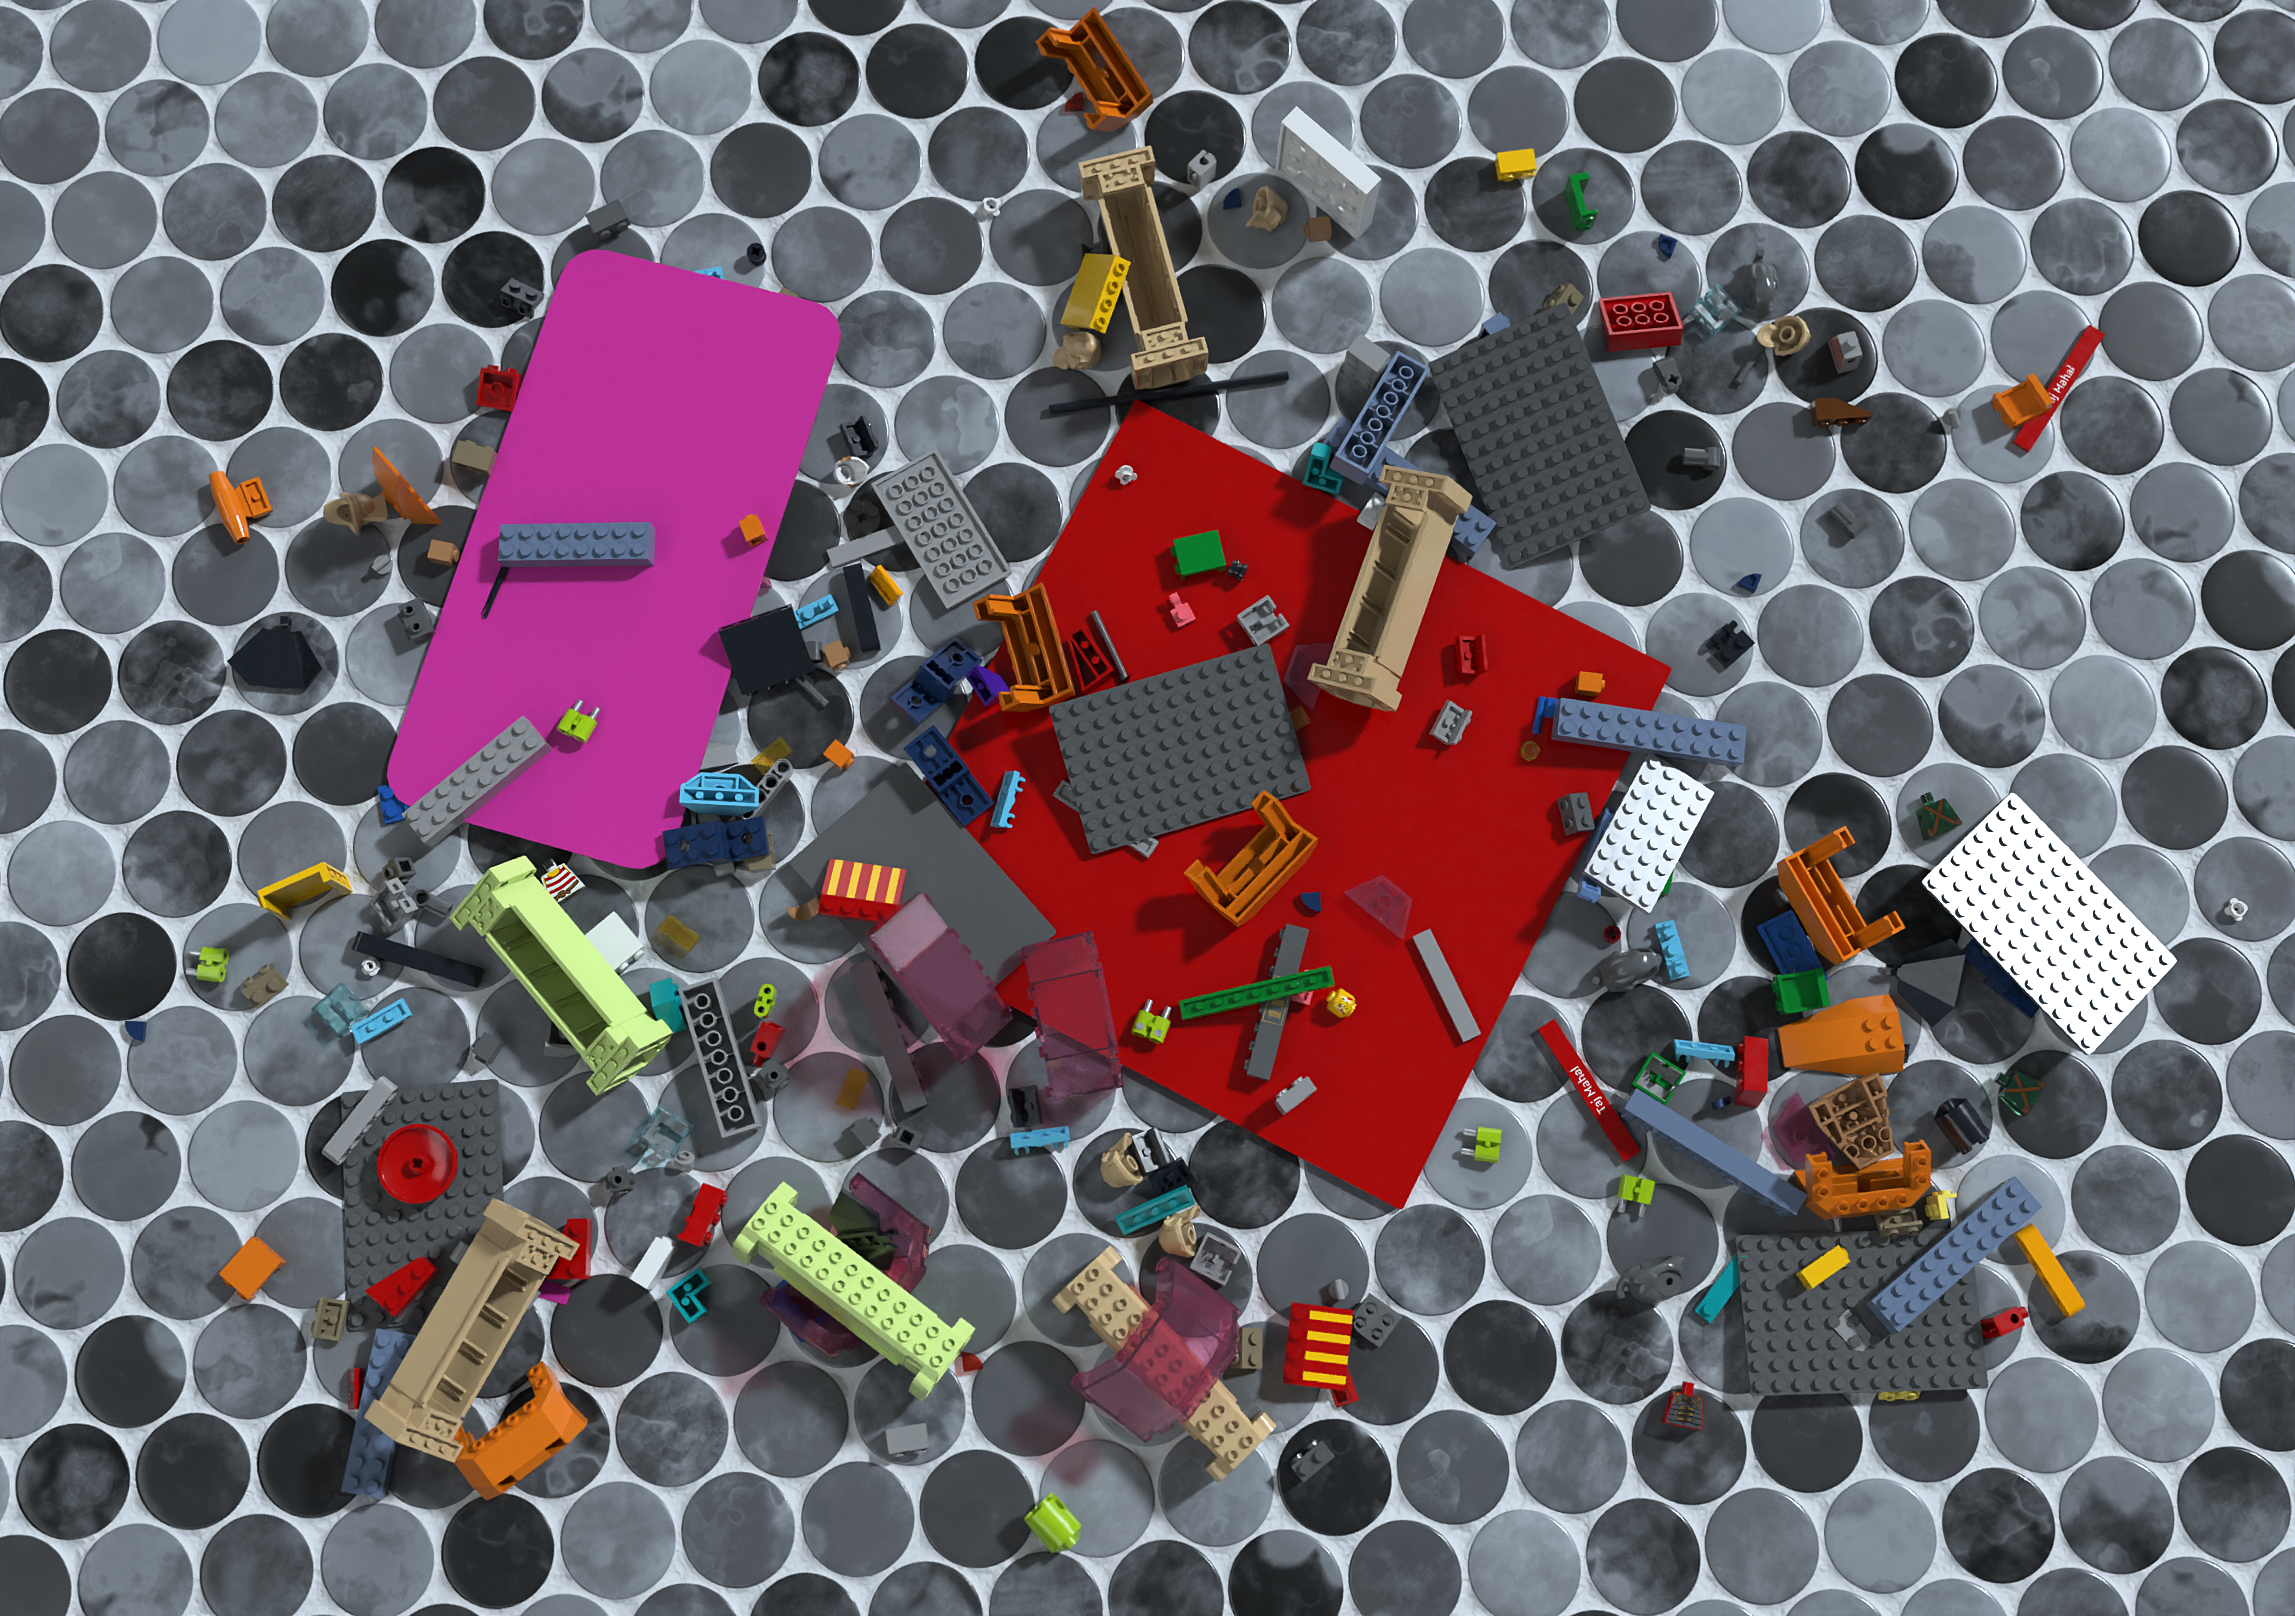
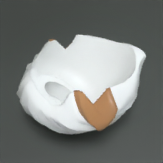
M847 456L836 463L833 476L836 482L840 483L843 487L854 488L860 486L865 481L870 467L858 457Z

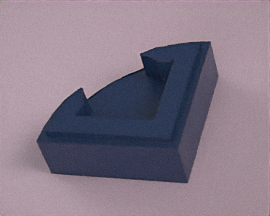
M1239 188L1231 190L1225 197L1223 210L1242 206Z
M1660 234L1658 238L1659 248L1665 256L1671 258L1677 239Z
M1757 573L1747 575L1738 582L1737 587L1755 593L1762 575Z
M1320 892L1300 893L1302 902L1309 909L1321 912Z
M125 1021L127 1033L132 1038L145 1042L147 1022Z
M1728 1096L1711 1102L1713 1109H1718L1731 1104V1099Z

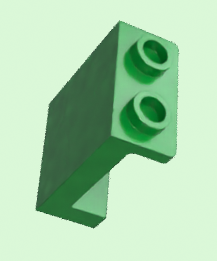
M1588 171L1570 175L1564 189L1575 231L1589 230L1593 227L1598 215V209L1590 211L1586 209L1583 198L1584 190L1589 181Z
M1217 530L1173 540V546L1170 547L1172 557H1176L1177 564H1175L1176 574L1181 576V580H1184L1186 576L1218 569V572L1226 570V562Z
M1823 967L1772 977L1771 987L1773 992H1776L1777 1000H1775V1006L1777 1011H1780V1015L1831 1006Z

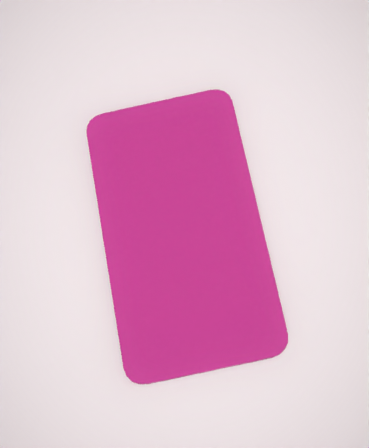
M592 249L578 254L567 263L559 277L513 412L498 450L496 462L486 484L437 623L436 634L433 635L389 760L387 778L390 788L399 801L412 806L516 720L524 716L533 724L552 750L466 819L465 823L626 868L644 869L658 864L666 857L662 831L681 828L687 808L679 804L680 786L699 773L732 673V667L718 628L751 616L840 346V327L837 318L827 307L813 301L608 250ZM757 514L768 540L750 547L746 542L739 521L743 520L747 515ZM650 522L656 529L654 565L507 567V573L487 618H483L486 608L481 615L501 567H504L498 561L500 524ZM578 699L584 702L579 710L581 715L590 716L594 707L601 709L595 719L598 724L587 743L578 741L574 737L567 736L557 730V726L567 709H572Z

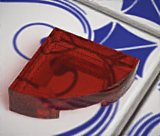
M1078 92L1067 100L1065 112H1083V92Z
M961 1352L964 1372L984 1369L982 1362L976 1355L970 1352Z

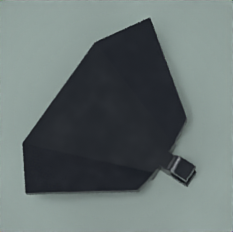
M288 616L280 617V631L262 628L227 660L248 685L266 686L269 688L307 689L323 670L302 631L290 632L292 619H289Z
M1947 939L1905 955L1901 965L1886 963L1885 975H1899L1897 992L1933 1028L1955 1007L1966 953L1953 940Z
M842 1188L828 1217L838 1233L835 1237L876 1269L889 1271L899 1247L891 1243L894 1240L892 1236L899 1235L896 1227H892L882 1231L879 1213Z

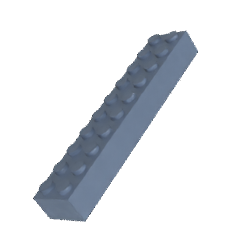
M1344 416L1322 443L1333 447L1330 460H1333L1354 424ZM1386 446L1364 483L1387 498L1390 489L1379 481L1384 465L1417 471L1421 470ZM1470 505L1466 514H1458L1449 543L1473 558L1497 523Z
M1560 698L1555 702L1551 740L1644 754L1653 753L1657 756L1738 767L1744 763L1747 726Z
M1637 1088L1629 1091L1618 1109L1624 1120L1628 1122L1634 1121L1639 1124L1637 1127L1646 1133L1650 1131L1655 1134L1654 1138L1658 1141L1671 1144V1148L1680 1154L1682 1152L1687 1154L1690 1161L1695 1164H1703L1706 1166V1171L1713 1175L1719 1174L1723 1177L1722 1180L1731 1186L1735 1184L1740 1188L1739 1191L1746 1196H1754L1757 1198V1203L1764 1207L1770 1206L1774 1209L1773 1212L1782 1218L1784 1216H1795L1808 1196Z
M2016 1176L2006 1180L1865 1302V1304L1891 1334L1900 1332L2039 1211L2042 1206Z

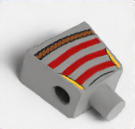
M1852 331L1830 339L1828 343L1838 374L1856 370L1862 357L1856 333Z

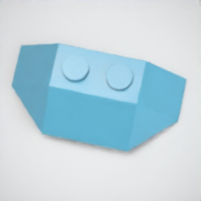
M701 772L680 786L679 804L698 814L739 816L758 809L759 789L754 787L740 774Z

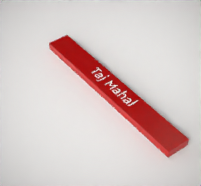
M2091 325L2087 326L2046 389V392L2053 401L2051 410L2024 423L2012 444L2027 453L2031 450L2105 335Z
M1555 1019L1537 1029L1622 1161L1625 1162L1641 1152Z

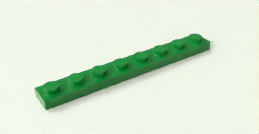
M1326 966L1180 1000L1179 1003L1182 1019L1186 1021L1333 987L1335 983L1331 966Z

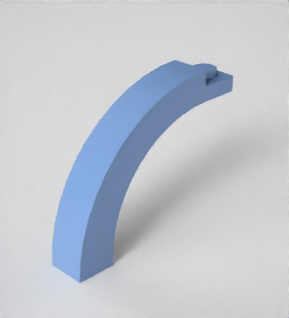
M1605 808L1583 870L1613 817L1614 810ZM1581 874L1576 896L1595 903L1600 898L1601 886Z

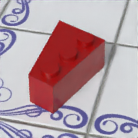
M1083 624L1066 635L1081 689L1085 695L1117 674Z

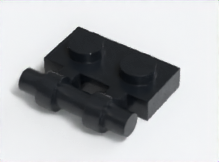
M1734 620L1729 624L1726 623L1717 635L1711 636L1709 638L1710 641L1705 644L1709 650L1714 646L1718 649L1713 656L1726 669L1755 644L1743 630L1737 634L1734 632L1733 629L1738 626ZM1728 636L1731 640L1724 645L1721 640Z

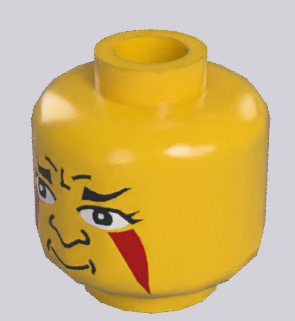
M1338 989L1336 992L1332 990L1326 998L1328 1010L1340 1018L1349 1017L1356 1007L1355 998L1343 989Z

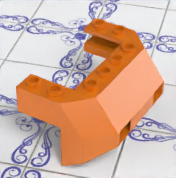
M1095 6L1070 30L1050 27L1036 41L1039 47L1038 50L1044 57L1065 60L1068 70L1077 78V84L1084 89L1087 99L1094 104L1093 106L1097 114L1085 113L1083 115L1090 129L1113 132L1139 117L1153 103L1151 91Z
M1042 582L1015 596L989 594L972 602L977 621L1001 622L1002 632L1006 639L1008 653L1010 654L1012 667L1018 684L1009 687L1010 692H998L1002 711L1027 712L1059 703L1075 695L1073 681L1053 611Z
M1265 790L1251 803L1265 823V827L1257 833L1217 876L1207 866L1204 868L1197 859L1184 872L1198 893L1223 917L1237 927L1243 925L1258 913L1305 864L1318 845V838L1293 822L1280 801Z
M1846 826L1777 863L1780 887L1817 951L1835 965L1905 928L1896 911L1867 926L1830 864L1829 857L1855 843Z
M1923 1140L1915 1143L1903 1142L1902 1158L1878 1160L1862 1169H1858L1854 1164L1832 1166V1162L1827 1161V1154L1825 1152H1821L1818 1155L1805 1154V1170L1794 1171L1797 1189L1808 1195L1803 1202L1804 1205L1824 1220L1903 1211L1911 1207L1931 1186V1150Z
M543 1361L526 1372L535 1393V1398L476 1441L469 1431L467 1433L464 1432L462 1424L453 1438L463 1445L454 1463L470 1485L485 1500L504 1493L569 1444L587 1426L588 1420L565 1397L556 1374Z

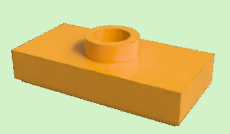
M882 565L877 566L867 577L889 606H893L903 595V592Z

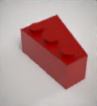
M1744 1036L1741 1043L1739 1042L1737 1046L1739 1060L1737 1062L1735 1105L1758 1108L1768 1093V1039Z
M702 1183L693 1202L690 1216H687L685 1219L686 1226L683 1233L679 1232L677 1238L699 1247L705 1248L706 1244L710 1245L714 1235L711 1232L713 1227L717 1226L720 1221L721 1215H719L721 1207L724 1208L727 1204L729 1197L726 1195L728 1192Z
M568 1219L562 1234L578 1243L579 1247L571 1261L559 1256L546 1279H590L592 1219Z
M418 1257L366 1289L365 1292L392 1316L400 1317L437 1275L440 1269L426 1257Z

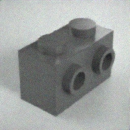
M619 199L585 214L597 240L607 239L611 234L617 231H624L631 225Z
M419 597L398 606L400 612L397 614L401 623H405L407 627L405 634L409 640L419 644L433 638V635L436 634L434 625L424 602Z
M1315 1439L1307 1446L1308 1450L1303 1455L1299 1453L1291 1460L1293 1463L1290 1467L1303 1482H1306L1335 1457L1322 1440L1317 1442Z

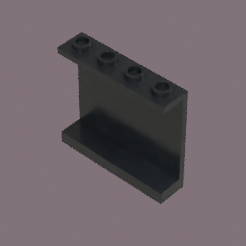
M792 604L718 628L742 696L755 695L758 693L757 690L763 688L765 690L776 687L775 684L781 682L783 684L790 683L798 676H801V678L808 677L815 671Z

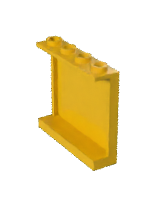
M1085 253L1060 324L1079 331V328H1088L1105 334L1131 262L1116 255Z
M322 862L258 890L259 897L257 900L261 908L286 920H291L287 908L332 888L345 895L352 893L353 890L346 874Z

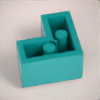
M1314 442L1303 484L1339 494L1344 476L1329 468L1331 465L1329 459L1333 447Z
M672 977L649 984L652 1008L657 1020L662 1019L673 1031V1034L686 1030L687 1019L684 1010L681 1008L683 1005L678 992V983L674 984Z
M698 1267L666 1291L688 1324L695 1323L709 1312L697 1295L711 1286L713 1282L703 1268Z

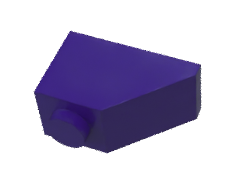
M975 665L965 675L985 707L999 702L998 692H1010L1001 676L979 665Z

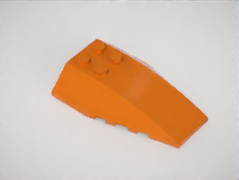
M375 446L372 454V465L375 479L383 489L380 493L404 520L409 519L412 523L441 524L442 522Z
M1889 994L1850 999L1777 1029L1783 1064L1786 1068L1835 1072L1857 1076H1866L1876 1072L1884 1074L1903 1071L1905 1046L1898 1010Z

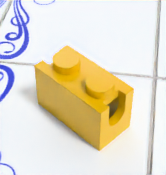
M1534 149L1499 152L1495 158L1498 181L1509 182L1518 178L1523 180L1534 177V171L1537 170Z

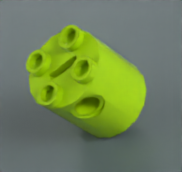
M1052 1492L1023 1518L1026 1521L1025 1523L1051 1553L1068 1551L1079 1540L1082 1524L1056 1494L1054 1495Z

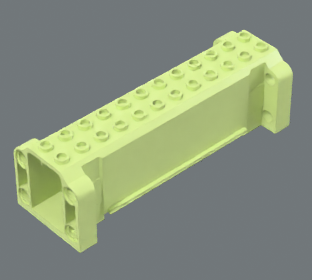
M526 856L489 868L450 915L451 921L459 930L473 926L481 936L486 935L487 938L485 940L594 1071V1074L586 1081V1084L596 1096L634 1077L671 1040L673 1031L662 1019L654 1020L632 991L534 876L537 869Z
M783 1181L771 1193L733 1243V1256L746 1266L749 1265L757 1253L775 1267L773 1271L895 1366L900 1363L914 1373L916 1377L911 1383L909 1392L923 1402L972 1338L976 1328L963 1318H960L955 1326L950 1328L925 1305L806 1214H802L795 1209L798 1192Z

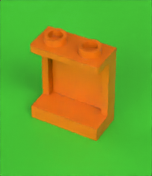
M2032 373L2026 377L2024 382L2000 394L1998 392L1993 393L1991 405L2001 415L2003 424L2012 430L2050 411L2053 401L2036 375Z
M251 1236L219 1275L223 1277L222 1281L227 1286H233L238 1290L236 1293L244 1300H254L257 1297L255 1294L278 1268L282 1269L287 1262L261 1239Z

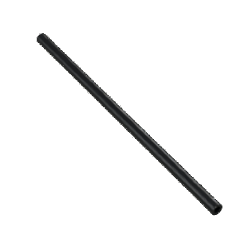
M1288 371L1052 404L1049 405L1050 414L1133 403L1136 400L1147 401L1287 381L1289 376Z

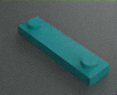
M1184 1185L1116 1215L1115 1220L1123 1235H1126L1194 1205L1195 1200L1188 1187Z
M1737 1253L1694 1309V1312L1708 1323L1714 1320L1739 1286Z

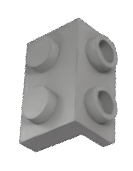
M1446 700L1429 734L1446 745H1456L1462 738L1464 728L1471 720L1472 711L1464 710L1452 701Z

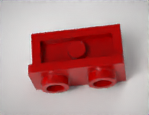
M1485 635L1456 637L1458 675L1478 676L1487 672L1488 660Z

